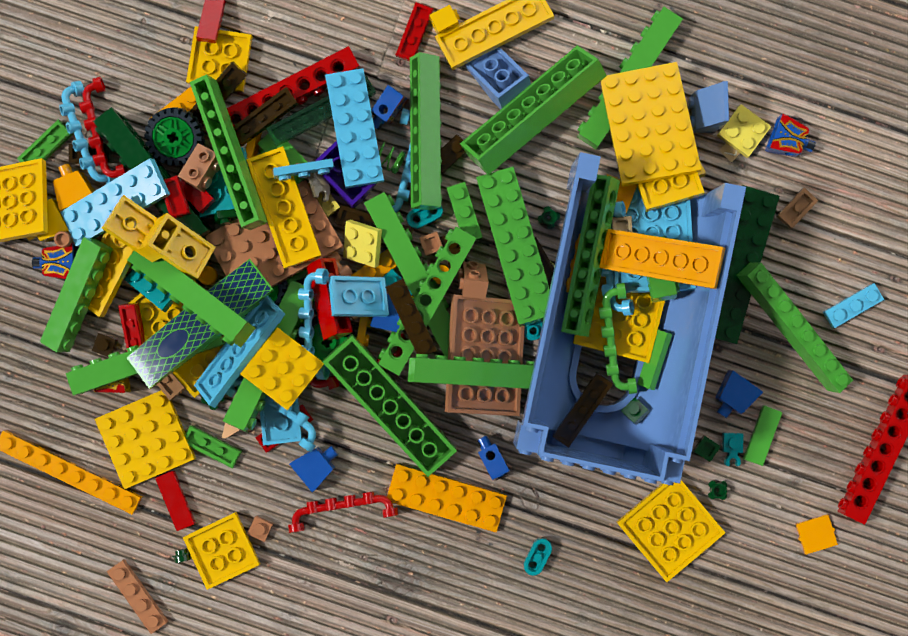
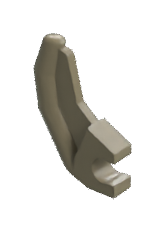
M318 172L310 173L309 177H305L311 185L313 198H318L319 193H322V201H328L330 195L329 182L322 175H318Z

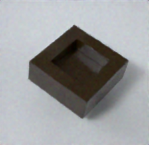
M98 333L91 351L108 357L109 354L114 352L118 339Z

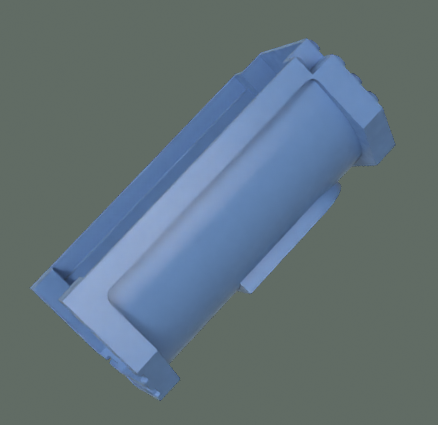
M580 152L570 169L566 188L570 190L566 215L523 420H518L513 444L519 453L531 455L534 452L544 461L553 462L554 459H558L562 464L574 466L577 463L583 469L595 471L596 467L600 468L603 473L615 475L616 472H619L625 478L636 480L638 476L648 483L657 484V481H661L663 484L673 486L674 482L680 483L685 460L690 461L746 187L724 183L703 196L690 199L693 242L726 248L717 289L696 286L695 290L677 292L676 299L665 300L658 330L671 333L672 338L655 390L637 384L644 362L635 360L632 378L636 379L637 393L629 394L627 390L625 395L618 401L611 404L598 405L568 448L552 436L582 394L576 381V372L582 346L572 344L574 334L561 332L569 294L566 292V282L571 272L570 264L575 254V242L579 234H581L589 190L596 182L601 156ZM634 397L650 411L637 425L629 420L621 411Z

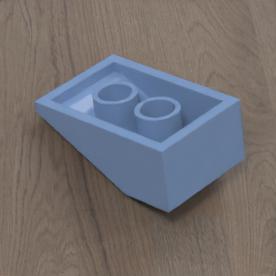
M500 47L465 64L471 75L500 109L531 84L529 75Z
M728 81L697 90L689 97L688 107L691 109L690 121L693 133H715L729 121Z

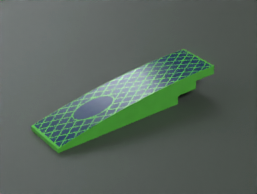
M251 259L247 260L208 290L209 293L243 319L246 318V314L260 305L259 302L274 291ZM183 310L132 352L127 359L148 388L151 389L223 334L216 335L209 329L210 324L206 323L204 325L195 318L197 316L196 313L193 312L191 315Z

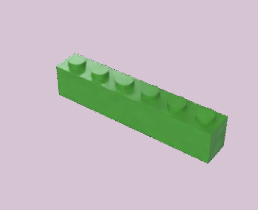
M83 237L40 342L56 353L70 352L73 347L74 340L81 328L85 314L88 312V307L96 293V288L103 276L106 264L110 260L113 248L95 238Z

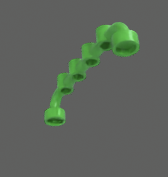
M616 283V288L609 289L603 296V307H599L600 319L605 321V326H601L602 338H607V345H603L604 355L609 357L610 363L606 364L607 376H611L616 388L628 390L629 394L637 393L635 378H628L627 383H623L619 379L610 300L613 296H618V299H625L626 289L625 283Z

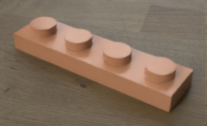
M125 559L107 571L150 634L168 622Z

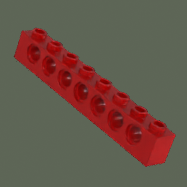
M347 46L228 107L227 110L232 124L236 117H241V120H243L250 114L252 109L259 108L285 87L293 92L292 95L299 105L307 102V98L313 95L316 97L323 94L324 90L327 89L326 79L324 81L317 80L320 74L337 73L334 69L338 65L344 66L342 72L360 69L350 47ZM303 83H310L307 90L300 89Z
M903 375L898 379L896 383L897 388L888 400L889 405L880 416V424L871 435L872 440L863 452L864 457L855 468L856 474L853 480L848 483L847 492L838 504L839 509L837 512L864 525L908 437V401L905 399V394L908 392V375ZM899 409L902 412L900 418L897 417V411ZM892 426L893 434L889 435L888 430ZM884 444L885 450L881 453L880 446ZM874 461H876L877 467L876 469L872 470L871 465ZM866 478H868L869 483L866 487H864L863 482ZM860 496V502L856 505L855 498Z

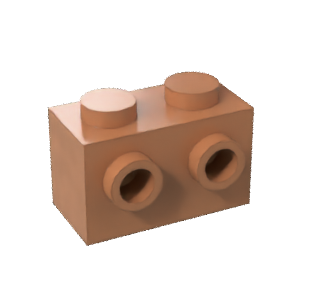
M198 143L178 177L186 184L204 193L210 187L215 173L220 170L215 152Z
M476 261L463 262L462 269L458 270V288L462 289V297L486 299L489 283L486 264H480Z

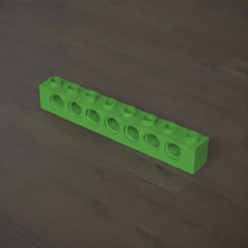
M597 174L596 182L589 190L561 332L589 337L602 269L599 268L607 231L611 229L620 180L612 176Z
M455 227L454 230H449L445 237L448 240L445 247L440 246L435 255L438 257L436 263H431L425 272L428 274L425 281L421 280L416 288L419 293L413 300L419 313L422 315L426 327L476 240L474 236L458 227ZM453 243L460 246V252L456 255L451 254L449 251V246ZM443 260H447L451 265L447 272H443L439 268V264ZM433 277H437L441 281V285L437 289H433L429 284ZM424 294L431 297V303L427 306L420 303V297ZM400 319L397 322V325L400 326L397 332L392 331L387 340L390 343L387 350L383 348L378 356V359H380L379 365L398 376L414 350L410 339L406 340L401 337V331L405 328ZM394 346L402 348L403 353L400 356L392 354L391 349Z

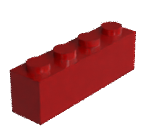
M319 258L307 266L308 275L316 272L318 268H324L328 270L329 277L339 276L335 258ZM314 280L312 282V289L314 291V302L323 340L340 339L353 333L349 316H332L329 282L324 285L317 284Z

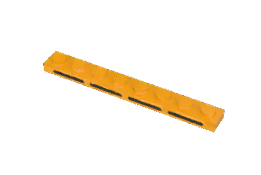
M7 430L2 431L0 435V451L131 515L135 513L143 496L124 489L122 486Z

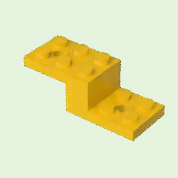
M125 195L119 199L101 228L153 263L162 258L193 280L199 278L216 248L168 213L157 218ZM126 218L134 222L133 228H129L126 225ZM186 247L192 250V257H188L185 254Z

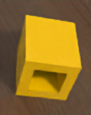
M450 5L429 15L430 22L437 35L458 25V20H460L457 10H453Z

